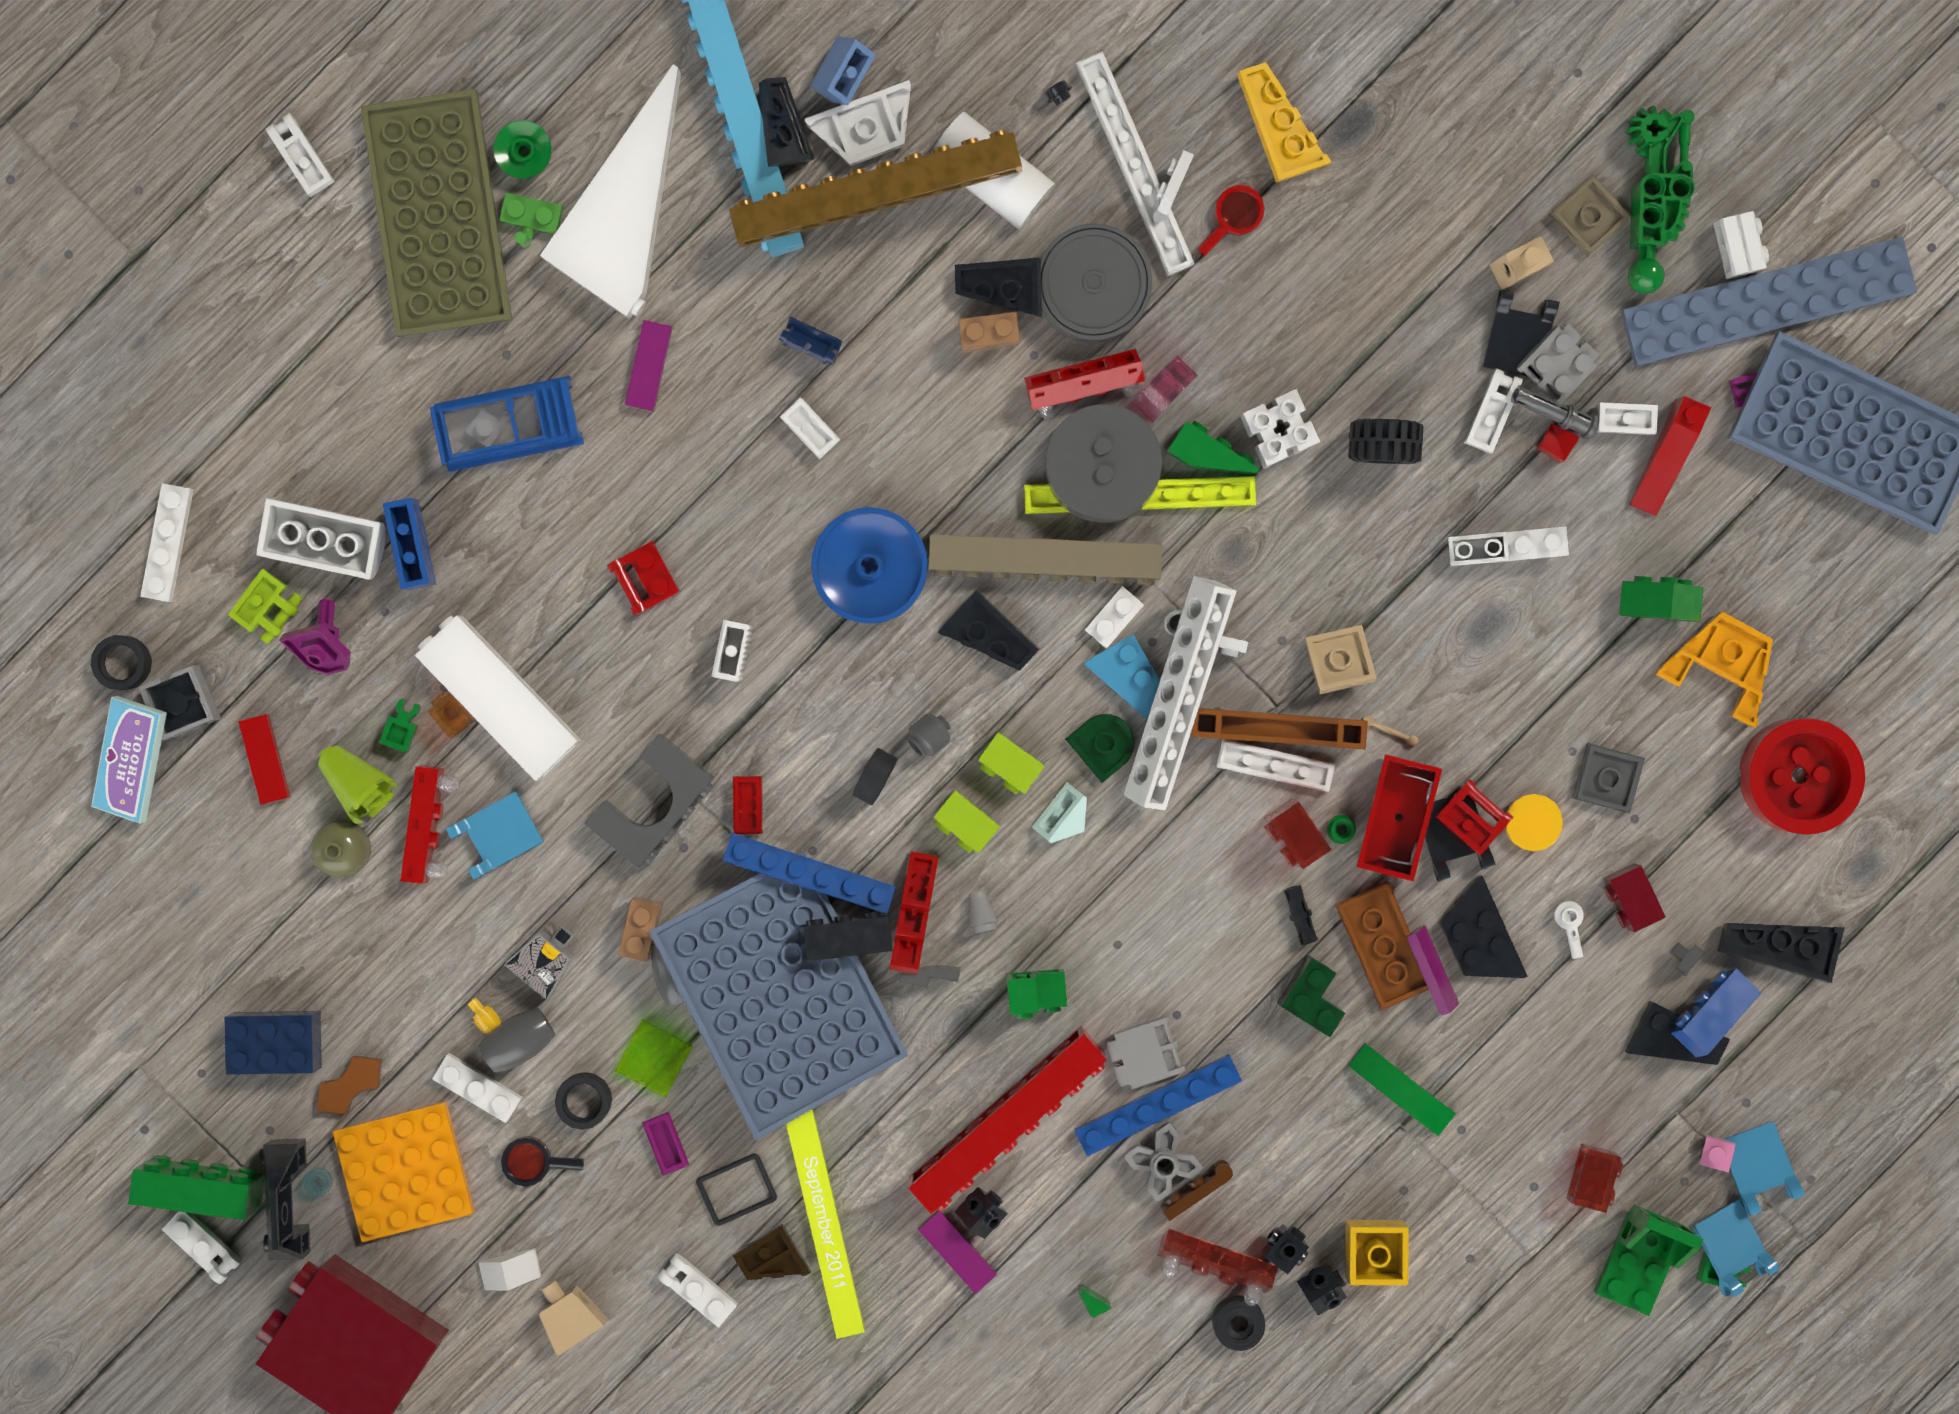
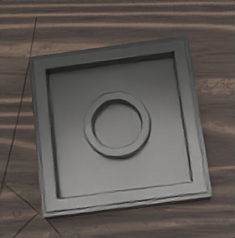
M1587 743L1572 799L1630 814L1645 758Z

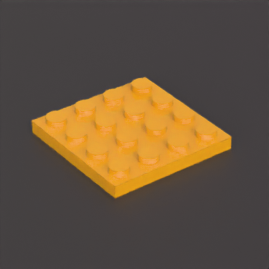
M446 1101L332 1131L361 1243L471 1215L475 1212Z

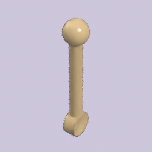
M1364 716L1362 720L1368 721V727H1375L1403 739L1410 746L1418 744V738L1415 735L1408 736L1375 722L1371 716Z

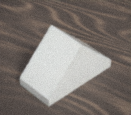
M535 1248L478 1262L485 1290L508 1291L542 1276Z

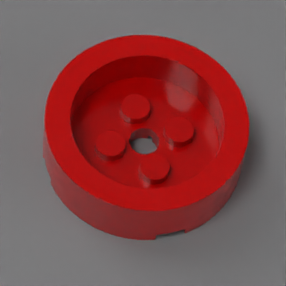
M1783 719L1766 726L1749 742L1740 762L1739 770H1741L1742 786L1740 789L1747 806L1762 822L1785 832L1811 835L1823 833L1839 826L1854 812L1861 800L1865 787V766L1857 745L1842 729L1818 719ZM1800 767L1804 769L1805 777L1803 782L1796 784L1792 780L1791 774L1795 768Z

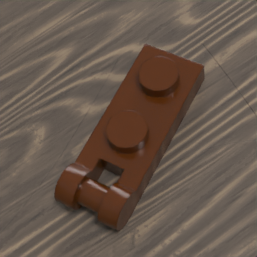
M1225 1160L1216 1161L1213 1165V1171L1204 1177L1198 1175L1190 1180L1187 1184L1188 1188L1181 1193L1175 1191L1163 1200L1164 1204L1161 1205V1208L1169 1222L1227 1183L1233 1176L1229 1163Z

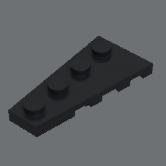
M1724 923L1717 951L1821 982L1832 983L1845 927Z

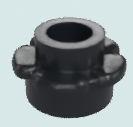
M1065 80L1056 83L1045 91L1049 98L1047 102L1052 103L1054 101L1056 106L1071 97L1069 91L1072 89V86H1068Z

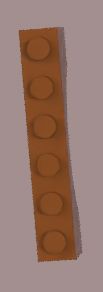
M1199 708L1190 737L1366 750L1368 721Z

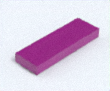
M643 320L625 401L626 406L655 411L672 334V326Z
M1426 925L1418 927L1407 936V940L1441 1016L1449 1014L1459 1005L1458 999Z
M937 1211L918 1228L919 1232L975 1294L997 1276V1272L942 1211Z

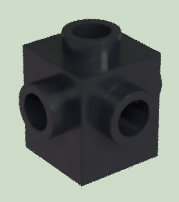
M977 1187L970 1193L955 1211L967 1228L983 1239L996 1229L1008 1214L1001 1206L1003 1200L994 1191L986 1192L980 1187Z
M1282 1224L1279 1229L1275 1227L1266 1238L1267 1244L1262 1252L1265 1258L1288 1275L1295 1265L1300 1266L1308 1256L1307 1250L1309 1246L1304 1240L1306 1235L1293 1225L1289 1229Z
M1326 1263L1321 1267L1313 1268L1309 1271L1308 1275L1297 1281L1318 1316L1327 1310L1338 1307L1347 1298L1342 1290V1287L1346 1286L1344 1280L1337 1270L1332 1273Z

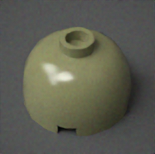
M336 820L322 826L314 835L310 845L311 857L315 866L322 873L335 878L349 877L359 872L368 863L371 855V841L369 837L366 836L361 826L348 820Z

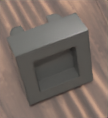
M1677 943L1670 953L1680 961L1676 970L1686 976L1704 955L1705 951L1696 944L1689 951L1683 945Z

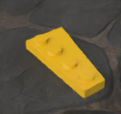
M1266 62L1240 70L1237 73L1276 183L1332 163L1328 155H1324L1318 146V140L1312 131L1309 132L1300 119L1302 116L1296 107L1293 108L1285 96L1287 93Z

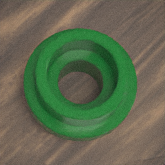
M1345 815L1334 816L1327 824L1328 837L1338 844L1348 843L1356 833L1355 823ZM1344 824L1346 827L1345 832L1341 835L1337 834V825Z

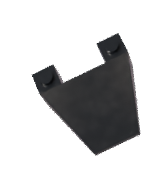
M306 1138L270 1140L263 1145L260 1151V1164L264 1166L267 1221V1234H265L263 1241L264 1251L268 1252V1260L304 1259L310 1253L309 1224L293 1225L292 1178L307 1167Z

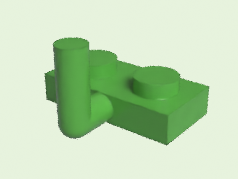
M505 193L499 221L522 227V232H517L514 239L521 247L528 248L531 245L534 230L555 235L560 227L564 207L554 203Z

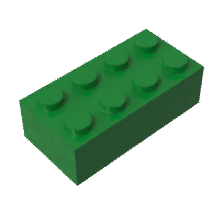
M156 1155L133 1169L128 1204L245 1220L261 1208L265 1174L256 1173L257 1170L250 1167L232 1170L228 1169V1165L221 1163L203 1166L199 1165L197 1160L184 1159L181 1162L171 1161L169 1156Z

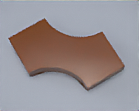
M352 1056L348 1069L340 1078L320 1083L317 1112L347 1114L353 1099L358 1093L367 1089L379 1088L382 1058Z

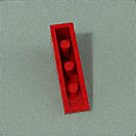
M1687 396L1675 399L1629 503L1630 506L1657 516L1698 439L1712 407Z

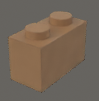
M1016 312L958 319L962 353L1017 346L1020 344Z
M639 896L631 899L619 956L644 962L651 958L653 940L648 931L659 926L664 902Z

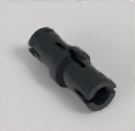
M1296 885L1284 889L1283 891L1291 912L1289 915L1290 921L1294 922L1300 945L1318 941L1311 919L1313 914L1311 909H1308L1302 886Z

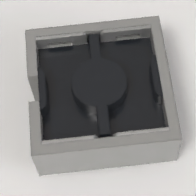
M191 665L174 672L169 680L167 678L157 679L138 687L146 706L167 713L161 741L173 739L221 719L199 665Z

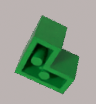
M1634 576V581H1622L1619 615L1634 618L1701 622L1704 588L1692 586V580L1660 577V582H1652V577Z
M1064 969L1006 973L1010 1015H1016V1019L1033 1018V1013H1039V1009L1043 1008L1045 1013L1060 1012L1061 1007H1067Z

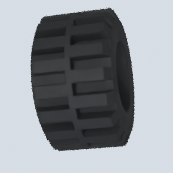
M1357 419L1350 422L1348 458L1355 462L1376 464L1418 463L1422 461L1424 425L1416 421L1399 419Z

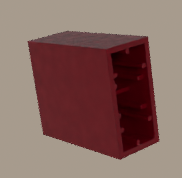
M334 1254L320 1268L308 1261L297 1274L288 1291L297 1296L299 1300L288 1316L275 1309L258 1332L255 1339L267 1347L256 1362V1365L329 1414H393L449 1330Z

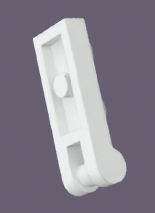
M288 113L282 117L283 121L277 125L271 124L265 129L307 195L312 197L335 181L304 135L291 113ZM291 131L293 136L284 141L282 135Z
M1497 368L1494 369L1464 441L1465 444L1489 454L1493 453L1514 404L1511 402L1512 394L1517 386L1522 384L1523 379L1516 376L1511 378L1504 375V371ZM1499 385L1508 389L1506 395L1497 392Z
M178 1211L162 1229L205 1269L210 1278L218 1284H222L228 1277L227 1273L231 1269H236L242 1262L240 1257L193 1213ZM217 1255L223 1260L220 1265L213 1260Z
M676 1253L671 1258V1264L668 1268L662 1269L657 1275L658 1279L666 1286L672 1288L719 1328L738 1303L684 1257ZM679 1271L686 1274L682 1281L675 1277Z

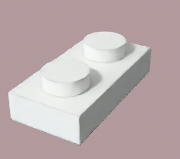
M1183 150L1179 160L1173 158L1167 172L1171 179L1168 184L1162 183L1156 196L1157 199L1161 200L1157 211L1168 215L1194 154Z
M1603 402L1597 404L1599 421L1596 432L1641 435L1657 434L1658 405Z
M1122 586L1085 628V631L1107 649L1144 604Z

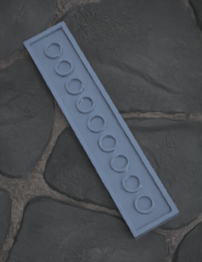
M1899 237L1622 310L1621 315L1634 366L1637 367L1917 293L1904 238Z

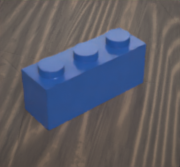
M406 498L382 503L400 588L402 590H413L437 585L419 500Z
M1737 968L1726 972L1724 970L1720 971L1711 981L1713 986L1708 991L1701 992L1694 999L1693 1003L1695 1006L1690 1012L1685 1011L1675 1021L1677 1027L1671 1034L1695 1057L1708 1055L1762 993Z

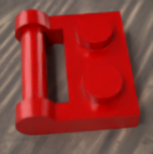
M654 541L607 564L610 573L614 572L632 606L630 610L633 616H637L680 593ZM632 564L650 598L645 601L641 600L624 568L625 566Z
M1469 778L1435 818L1474 852L1481 855L1514 816L1508 811L1503 812L1475 787L1476 783ZM1467 795L1497 821L1493 827L1462 801Z

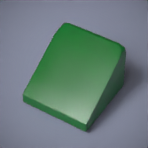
M1083 1284L1079 1285V1295L1091 1317L1095 1318L1112 1308L1108 1299Z

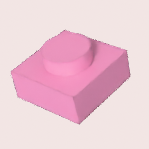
M1707 1135L1700 1165L1729 1173L1736 1143Z

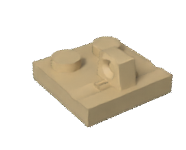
M1362 625L1305 638L1319 694L1376 682L1377 677Z

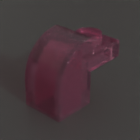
M1176 356L1143 389L1132 403L1153 423L1198 375L1181 358Z

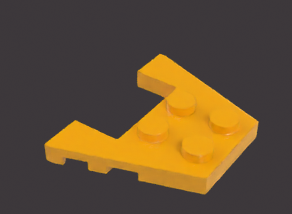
M1723 611L1718 612L1655 671L1654 675L1676 687H1680L1692 663H1697L1743 689L1729 716L1751 728H1756L1759 719L1757 718L1759 704L1762 703L1763 682L1764 677L1767 675L1773 639Z

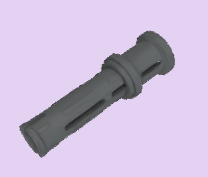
M1521 385L1517 386L1511 397L1512 403L1558 422L1561 429H1571L1580 433L1584 439H1589L1597 428L1599 421L1597 415L1585 414L1577 410V407L1572 404L1566 406L1559 404Z

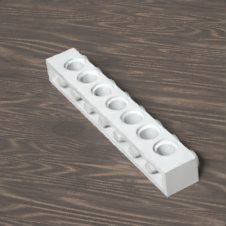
M1193 577L1126 785L1124 796L1145 808L1166 810L1237 590L1215 580Z

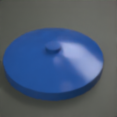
M865 507L845 512L825 527L815 544L811 569L815 587L822 600L830 609L848 620L864 624H875L900 616L915 603L926 582L928 561L924 544L919 534L909 522L891 511Z

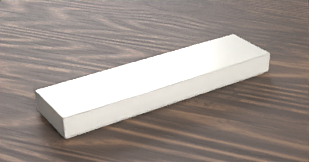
M1222 739L1216 767L1329 792L1335 764Z

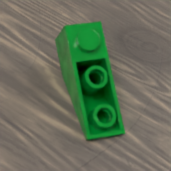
M1186 421L1166 451L1167 454L1192 469L1252 475L1259 471V468L1255 466L1257 462L1255 459L1243 452L1241 455H1238L1231 450L1232 445L1219 436L1215 440L1206 434L1208 429L1197 421H1193L1192 424Z

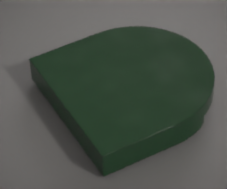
M1099 714L1089 718L1065 738L1101 783L1128 762L1134 749V736L1130 726L1123 719L1112 714Z

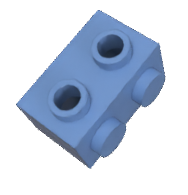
M837 36L810 87L828 101L848 106L876 54L856 39Z

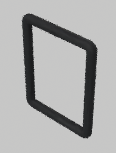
M756 1153L707 1173L696 1181L710 1216L717 1226L773 1203L777 1199L776 1192L764 1165ZM755 1159L771 1197L719 1220L702 1182Z

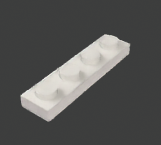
M161 484L140 597L173 602L194 489Z

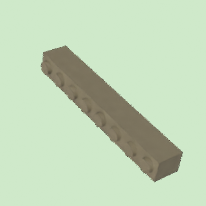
M930 534L929 570L935 571L934 576L952 577V571L963 572V577L981 578V573H992V578L1009 579L1010 574H1021V580H1038L1039 575H1050V581H1067V576L1079 577V582L1096 583V577L1108 578V583L1125 584V579H1137L1136 584L1154 585V580L1161 579L1162 544Z

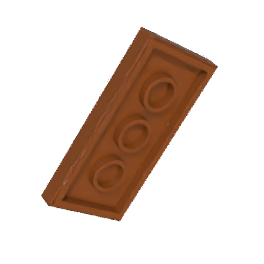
M1388 881L1335 904L1381 1010L1429 990L1407 940V936L1411 932Z

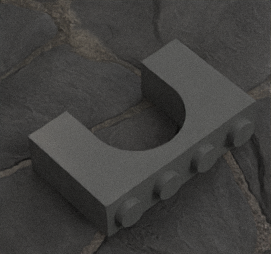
M658 734L640 757L664 776L670 784L673 800L665 818L651 825L639 824L628 818L608 800H605L585 822L586 826L638 868L644 863L649 866L659 854L655 849L662 841L667 844L678 831L674 828L680 819L686 821L696 809L692 804L699 796L704 799L714 787L711 781L715 777L663 734Z

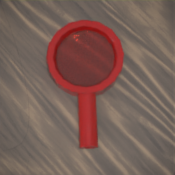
M1244 185L1232 186L1222 192L1215 206V217L1219 225L1197 248L1203 256L1206 257L1226 233L1242 236L1250 234L1259 226L1264 216L1265 207L1263 199L1258 192Z

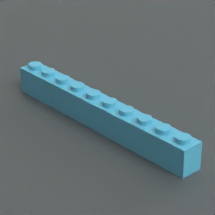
M682 0L683 3L688 2L691 13L686 14L691 30H697L700 37L699 41H695L700 58L706 57L709 68L704 69L710 86L715 85L718 96L713 97L718 113L724 112L727 123L722 125L727 141L733 140L736 151L731 152L736 169L742 168L745 179L740 180L745 196L751 195L753 202L763 200V195L771 192H780V195L786 194L787 191L779 166L768 167L761 110L725 0ZM800 232L761 242L763 252L769 250L772 258L805 247Z

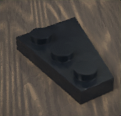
M978 590L968 598L937 632L1019 671L1040 650L1033 641Z

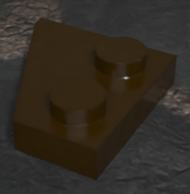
M783 1224L734 1252L732 1255L747 1280H757L763 1277L782 1278L787 1275L799 1274L807 1276L811 1273L809 1266Z

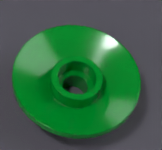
M520 120L511 122L500 130L495 138L493 151L498 166L507 175L517 179H529L542 173L548 166L552 155V145L547 133L539 125L530 121ZM524 147L530 150L526 157L520 156V150Z

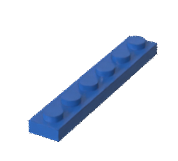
M735 833L730 834L722 858V862L885 915L888 914L896 887Z
M1227 1054L1075 1128L1074 1131L1088 1157L1242 1082V1079L1230 1055Z

